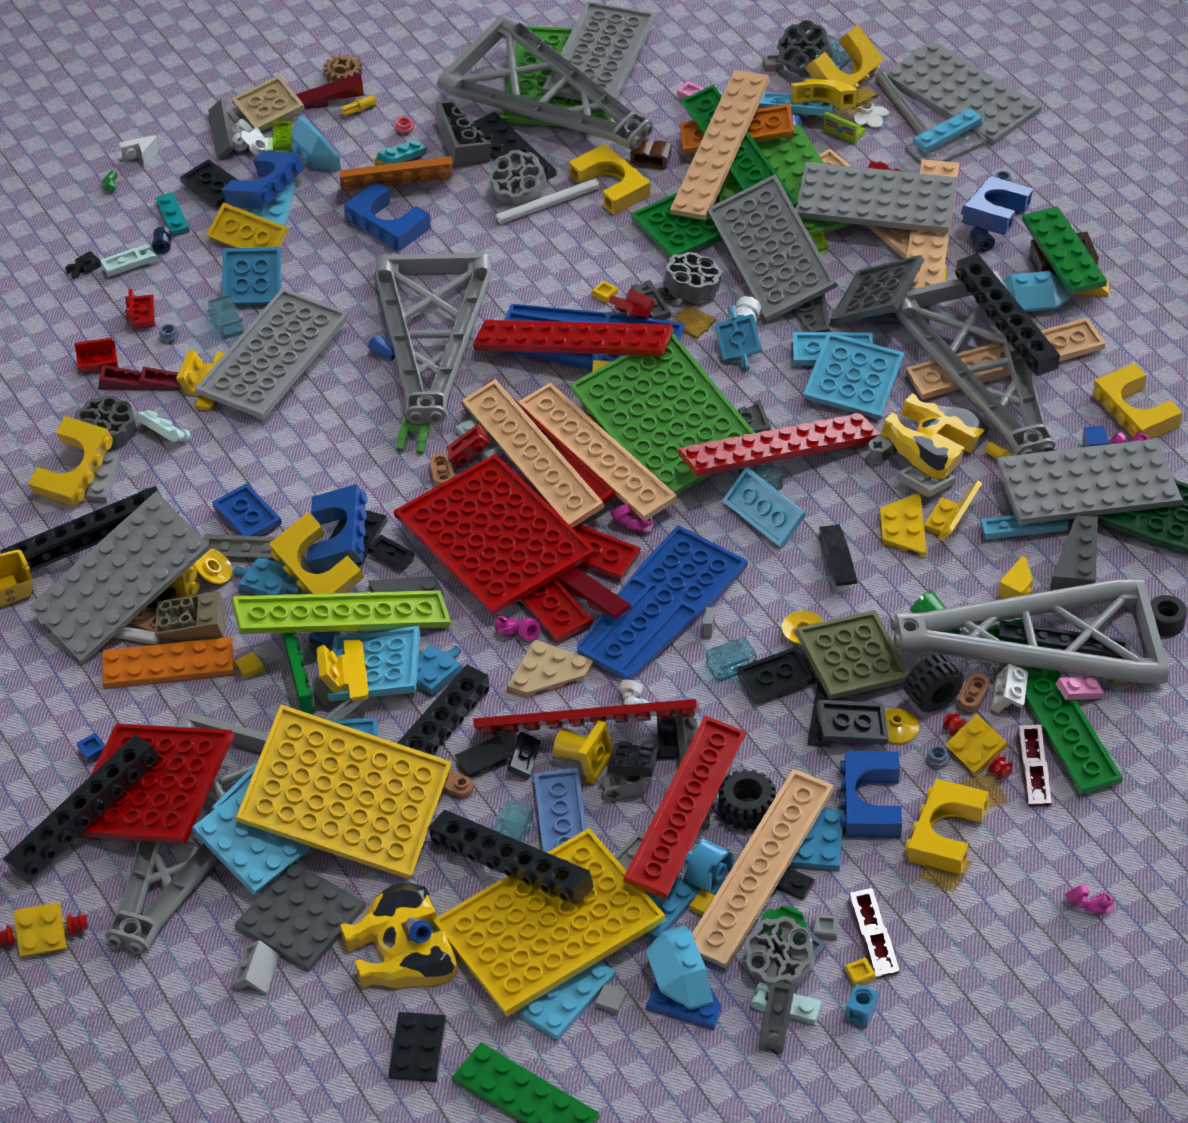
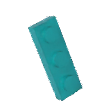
M410 140L409 142L377 152L376 159L385 164L401 163L425 155L427 147L417 140Z
M174 193L156 196V204L167 228L172 231V237L189 233L188 223Z

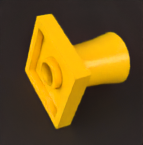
M599 720L588 737L562 728L558 732L553 746L555 758L581 761L586 783L595 784L609 762L613 751L607 723Z

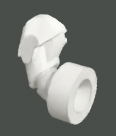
M243 119L236 123V130L232 135L234 150L244 151L248 147L241 138V132L246 131L250 133L253 130Z
M622 680L619 690L623 694V704L649 703L648 700L646 701L643 698H635L641 695L643 685L632 680Z

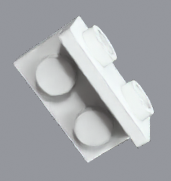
M1009 663L995 676L991 705L992 711L999 713L1011 703L1019 707L1024 705L1028 678L1027 671Z

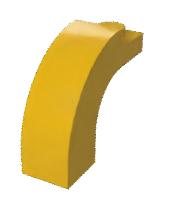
M804 79V82L791 84L790 102L794 104L820 101L830 103L838 109L854 108L857 101V89L849 84L835 80Z

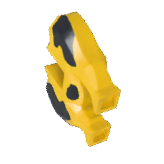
M912 393L904 401L901 416L919 422L916 431L903 426L898 416L892 412L884 420L881 435L888 437L898 453L907 458L920 471L934 479H945L961 463L964 450L971 453L977 447L979 438L985 435L990 427L987 421L972 409L924 403L919 401L918 397Z
M411 883L393 884L376 896L365 912V916L354 925L340 924L341 935L348 952L374 942L377 952L384 959V962L368 963L361 959L354 960L356 973L363 989L371 985L386 986L396 990L406 987L436 986L453 980L458 973L455 956L444 930L432 933L431 937L423 943L407 940L406 935H409L405 928V923L409 918L427 921L431 927H434L433 919L437 918V914L426 887Z

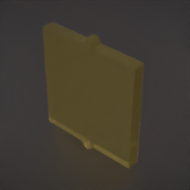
M866 86L858 88L856 107L850 109L853 110L863 104H867L878 98V94Z
M687 305L680 313H677L672 322L685 323L684 333L698 339L705 332L709 331V328L716 322V318Z
M991 773L958 783L988 791V809L1007 802V798L1001 790V785L997 784Z
M967 860L962 875L926 865L919 878L934 884L935 887L939 886L954 893L972 865V862Z

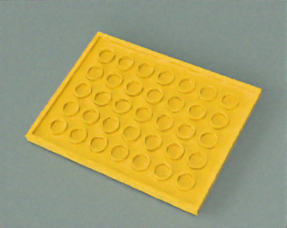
M280 705L235 821L411 880L428 832V826L432 821L452 762Z
M590 828L547 852L590 870L594 887L578 905L565 902L555 895L546 894L541 889L532 885L528 886L518 879L506 876L433 919L434 926L438 931H445L452 949L506 1017L666 921L665 914L644 890L623 882L627 871Z

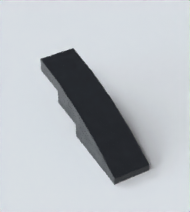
M840 524L819 527V534L824 544V552L828 559V568L835 585L857 584L853 561Z

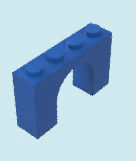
M262 151L253 162L258 177L263 178L253 181L231 180L221 190L226 204L236 207L264 208L304 170L299 153Z
M990 176L986 182L982 183L981 188L976 190L975 195L969 198L968 203L963 205L961 215H963L962 223L1006 235L1012 228L1015 213L1013 210L1024 213L1029 208L1033 188Z
M375 181L344 204L345 219L400 252L431 229L430 214L415 206L397 219L384 220L377 218L375 215L391 203L389 189Z
M357 484L312 497L311 514L320 525L340 519H347L346 525L338 535L329 540L312 544L308 548L307 562L317 574L329 571L347 555L354 563L362 562L365 550L363 540L366 534L364 525L367 518L365 509L368 498L366 493Z
M845 751V759L840 760V773H844V778H841L840 789L845 791V796H841V810H845L841 820L842 828H846V837L901 838L902 806L872 805L863 801L856 793L861 787L871 783H899V752Z

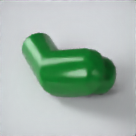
M111 170L101 182L103 189L108 190L109 193H113L117 188L113 183L118 177L115 171Z

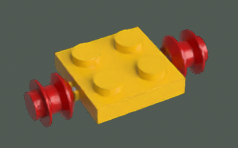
M958 712L947 714L943 719L942 728L949 730V735L953 736L945 744L947 749L976 776L989 765L988 772L991 774L996 772L995 778L997 780L1008 778L1012 773L1013 764L1012 762L1005 763L1006 757L1004 755L998 756L1009 746L1007 741L978 714L968 723L965 718L959 719L960 714Z
M60 902L13 910L16 930L13 932V928L8 924L5 930H0V950L3 944H8L12 948L15 940L18 941L21 958L68 949L65 930L68 928V932L72 936L78 930L85 934L84 929H88L87 916L82 915L81 911H79L76 917L69 913L66 921H63Z

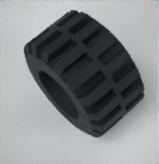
M934 654L926 657L913 667L904 681L905 686L903 688L905 693L922 712L931 713L945 707L959 694L963 687L964 675L946 655Z
M742 769V772L734 771L733 775L728 774L719 788V812H721V818L726 819V824H733V828L737 830L739 828H743V831H748L750 828H752V831L756 830L776 797V787L772 784V780L769 777L765 778L764 773H757V770L753 769L752 771ZM752 798L755 799V801L743 802L739 799Z

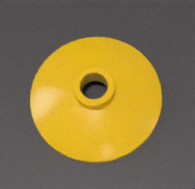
M211 548L195 562L197 572L208 582L224 584L232 576V567L229 560L215 549Z
M795 611L787 615L783 620L782 633L790 642L801 645L795 634L796 628L824 621L819 615L811 611Z
M899 708L885 710L889 738L887 743L895 745L906 744L917 736L919 722L911 712Z

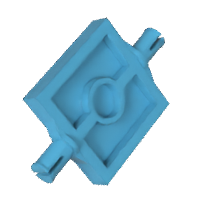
M729 306L727 310L730 318L715 324L723 360L725 363L740 360L742 370H746V367L748 370L750 369L748 357L763 352L753 314L737 316L735 306H731L732 311Z
M258 557L248 569L238 565L234 568V574L243 576L238 583L239 590L258 596L282 595L287 591L296 594L301 592L298 585L291 583L295 576L290 577L283 569L285 566L283 564Z
M430 645L421 652L418 657L416 689L425 690L433 695L463 669L462 664L453 659L461 653L460 648L455 645L448 652H442L433 645Z

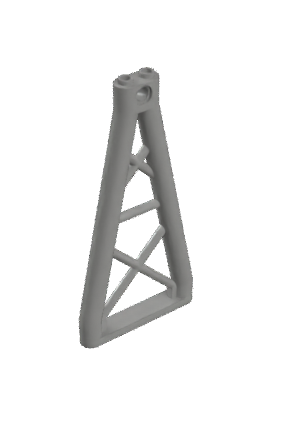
M504 14L499 16L439 76L437 86L440 89L456 97L615 141L630 150L638 148L641 142L653 131L651 121L632 112L524 24ZM501 38L506 39L509 69L464 76ZM513 39L542 63L516 67ZM551 69L561 77L539 101L520 96L519 74ZM510 76L512 93L475 82ZM566 83L581 93V106L562 108L547 103ZM602 110L615 122L591 116V111Z
M486 253L382 255L377 259L375 278L406 396L405 416L409 422L439 423L446 418L447 399L491 279L492 259ZM464 273L434 293H430L402 275ZM470 279L459 311L440 299ZM396 280L424 297V299L403 311ZM431 303L456 318L452 330L409 331L406 319ZM448 338L444 351L427 360L414 351L411 339ZM429 370L435 376L429 392H425L420 375Z
M993 271L994 274L999 278V280L1009 291L1007 285L1005 284L999 272ZM955 279L908 290L899 309L894 312L898 320L1007 439L1015 455L1054 450L1055 442L1045 427L1031 371L1027 367L1026 362L1022 357L1018 356L1015 348L1007 342L1006 337L1001 331L999 335L973 326L983 308L977 304L965 323L920 308L972 296L971 293L967 292L961 280ZM924 318L960 330L950 347ZM971 333L1003 344L1006 357L966 366L955 353L967 334ZM1008 365L1012 382L1006 392L1003 393L986 387L974 373ZM1008 403L1019 406L1024 427L1007 411L1005 407Z
M1116 579L923 613H895L894 617H891L890 620L891 630H894L895 633L894 647H898L899 652L926 651L1139 684L1167 683L1168 664L1143 579ZM1113 602L1091 625L1066 611V609ZM1123 604H1134L1148 658H1139L1097 631ZM1053 612L1083 632L1065 650L1039 647L1030 616ZM1022 617L1028 645L1000 641L986 630L997 621ZM964 627L972 633L966 636L940 631ZM1092 637L1125 659L1076 651Z
M191 712L182 713L175 727L232 730L235 735L231 743L232 745L261 753L269 735ZM255 764L215 778L211 789L217 800L224 795L221 785L240 779ZM191 831V833H190V835H189V838H192V839H196V840L201 841V840ZM138 842L118 913L105 934L111 946L129 949L136 954L146 953L149 950L159 929L219 860L204 843L189 860L166 868L159 853L162 842ZM156 866L158 872L153 873L154 868ZM162 880L165 888L141 915L149 885Z

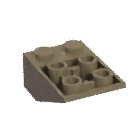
M219 591L157 602L155 636L184 641L225 638L226 606Z

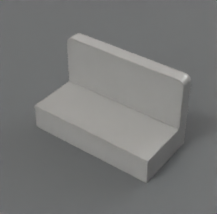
M260 940L246 946L231 986L240 990L250 985L262 994L267 993L280 955Z

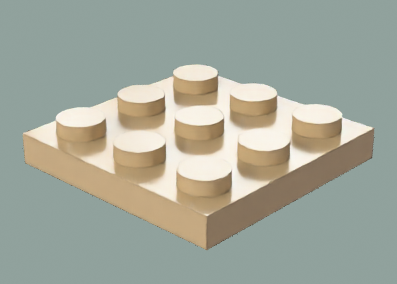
M280 75L231 98L233 105L253 129L258 128L260 132L305 110L304 104Z

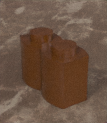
M645 138L638 148L631 150L630 162L638 166L649 165L655 169H666L672 155V144L662 140L653 141Z

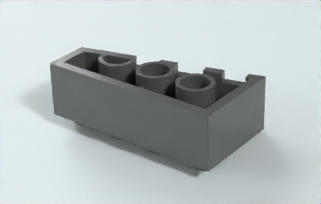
M454 99L437 101L435 120L448 152L452 156L453 164L463 165L490 161L491 142L484 139V134L481 130H477L474 127V122L466 117L465 111Z
M1076 515L1052 576L1050 591L1096 582L1098 517Z

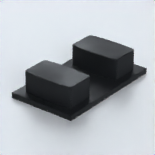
M499 736L455 754L456 759L470 777L480 774L481 770L494 764L496 766L503 764L512 756Z

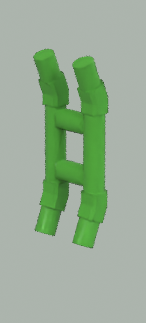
M405 416L399 430L396 450L404 451L408 432L419 433L416 452L423 454L431 423H423V425L411 424Z

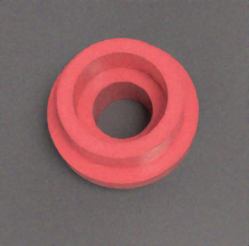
M401 117L397 120L395 128L398 132L406 134L414 129V124L410 118Z

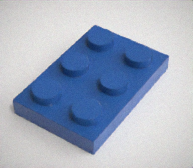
M248 483L212 501L213 508L240 536H261L282 524L280 516Z

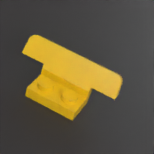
M195 350L187 351L176 379L186 395L198 396L195 406L199 410H212L216 401L196 394L195 387L225 354L224 352L217 351L212 364H203L202 359Z
M979 480L975 481L959 504L941 497L925 522L924 531L938 535L937 540L944 541L953 532L982 483Z
M343 640L345 654L338 657L332 650L329 651L325 645L316 648L319 677L333 693L349 690L350 698L353 702L365 700L369 697L362 641Z

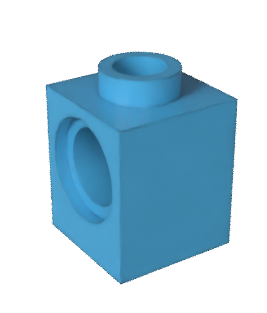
M856 984L846 1004L845 1020L868 1027L878 1006L879 992L871 987Z

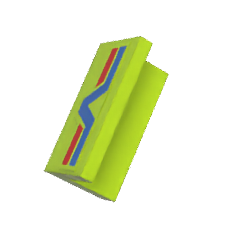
M829 112L824 114L825 132L854 144L865 134V128Z

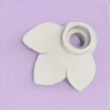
M862 101L857 107L854 120L859 126L867 124L871 128H880L883 125L882 117L888 116L889 111L882 106H874L871 101Z
M255 128L250 133L246 131L241 132L242 140L249 146L250 151L254 155L258 156L262 151H272L276 146V139L264 138L258 128Z

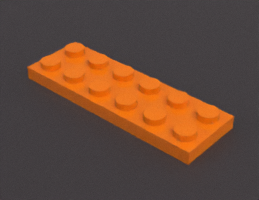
M790 104L756 110L747 130L755 142L795 136ZM694 121L681 122L680 128L684 155L696 153L703 139V134Z
M452 156L339 170L341 190L353 191L359 187L366 189L375 181L383 186H391L393 183L409 184L417 180L427 182L433 178L444 180L452 176Z
M232 637L102 650L104 689L235 675Z

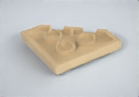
M534 640L507 684V691L528 698L535 696L536 692L542 690L552 691L562 688L564 684L576 681V683L585 681L594 666L593 660Z

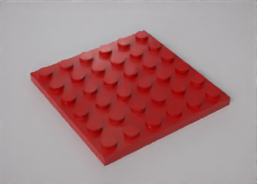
M116 723L92 774L135 734L151 744L160 759L79 836L186 844L192 827L199 816L235 736L232 730Z

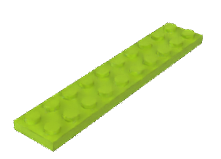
M441 590L233 596L231 601L239 634L388 630L419 626V628H448L451 623Z

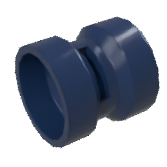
M158 227L154 230L152 249L155 252L161 254L170 251L172 231L169 228Z
M978 227L971 230L970 238L980 252H986L993 248L995 240L988 230Z

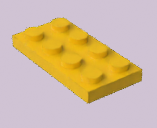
M223 202L206 236L232 248L280 247L289 229L286 226Z

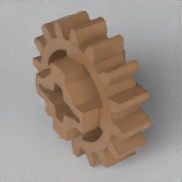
M347 53L345 56L339 54L335 57L333 55L332 60L327 59V63L323 64L324 76H326V80L331 79V83L356 74H363L362 62H360L359 58L355 59V55L351 57Z

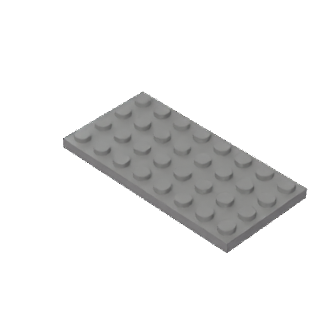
M587 1L560 54L617 99L656 19V13ZM551 71L543 86V94H546L561 79L553 71ZM568 83L554 95L582 101L581 93Z
M933 40L884 72L894 86L948 119L971 108L982 117V123L968 131L991 145L996 144L1042 111V105Z
M806 162L797 200L798 204L795 210L801 219L948 233L957 177Z
M776 174L709 207L708 212L754 298L760 303L761 311L767 322L838 287Z
M282 288L195 387L196 394L264 420L349 319V313Z
M1158 439L997 458V466L1019 525L1072 519L1076 515L1096 516L1179 506L1182 503V497Z
M156 491L32 602L29 607L73 655L84 664L209 551L211 547Z

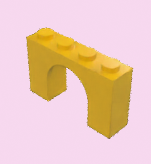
M856 25L838 39V42L852 60V74H846L839 70L827 53L824 52L805 67L813 79L835 80L856 88L859 85L858 81L863 82L870 76L869 72L873 73L880 68L879 63L884 58L859 25Z
M606 144L569 161V176L578 184L605 175L615 176L622 180L603 191V206L613 215L650 197V181Z
M1135 363L1095 379L1093 388L1094 398L1102 403L1107 412L1117 419V422L1129 432L1132 438L1140 432L1146 434L1149 439H1153L1180 427L1183 412L1171 400L1149 409L1134 408L1123 400L1127 396L1144 390L1146 374Z
M64 416L56 434L61 443L84 450L82 462L77 468L67 473H55L37 467L28 485L36 495L77 508L79 502L85 496L88 485L92 483L97 468L102 465L105 453L111 448L113 438L108 429Z
M309 512L269 543L272 550L270 552L271 556L277 563L281 561L285 565L283 569L290 577L294 575L298 581L296 583L303 592L307 590L310 594L346 593L364 578L359 567L348 555L325 573L312 574L301 568L303 553L325 535L320 524Z
M936 779L933 787L928 788L927 802L921 805L920 819L914 822L913 836L907 839L905 851L908 852V862L962 875L968 859V843L942 837L932 829V826L937 821L946 817H960L982 823L989 806V792Z

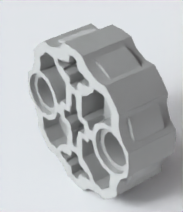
M513 150L504 156H499L493 162V169L489 172V181L497 199L501 203L517 207L534 201L542 195V189L546 185V175L536 155L531 152L525 153L521 150Z
M784 916L773 920L766 918L757 923L756 929L747 935L745 940L746 964L753 978L769 986L771 982H777L796 987L803 982V978L814 967L815 957L811 935L806 928L795 923L792 918ZM768 931L769 933H772V935L768 936L767 934H764V932ZM798 938L806 939L803 945H796L794 943ZM775 946L783 953L785 961L778 953L776 954ZM757 961L765 963L762 968L753 967ZM777 964L780 965V969H779L778 975H776V974H777V971H778V966H777ZM791 970L793 973L795 972V975L791 976V974L787 972Z

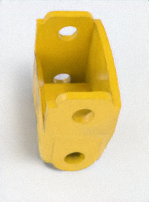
M21 550L0 554V607L25 599L32 594V577L28 563Z

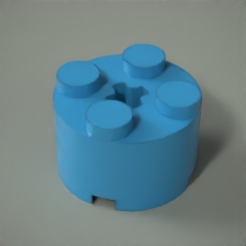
M702 839L694 852L690 851L685 858L687 868L683 879L706 892L716 894L726 879L724 878L726 872H730L733 867L734 855L727 849Z

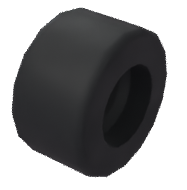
M1160 595L1150 602L1159 635L1165 637L1174 636L1184 629L1187 607L1182 600L1171 595Z

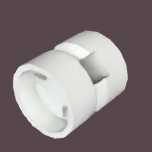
M748 296L739 298L735 306L737 316L753 314L755 322H757L761 312L760 303Z

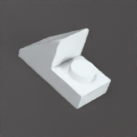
M156 135L119 143L123 161L142 158L144 166L159 152Z

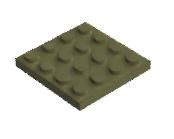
M876 610L796 628L795 634L830 700L904 683L907 679L909 671L896 647H894Z

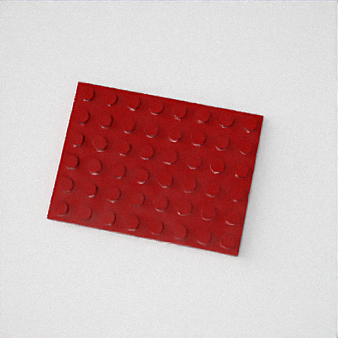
M496 454L394 510V516L491 615L498 613L595 556V549Z

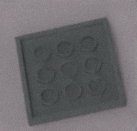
M921 255L858 270L831 316L830 321L833 325L846 324L850 321L863 320L867 317H876L883 313L897 311L925 260Z
M295 862L281 873L235 922V929L255 941L260 940L280 956L310 972L342 936L340 924L346 923L351 925L366 909V902Z

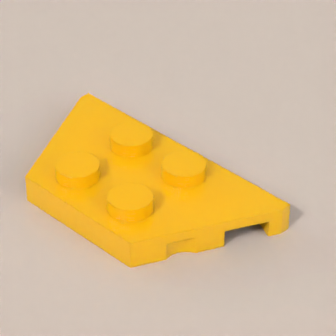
M916 493L881 507L882 544L898 548L906 553L911 550L920 553L919 557L926 558L927 551L921 494Z

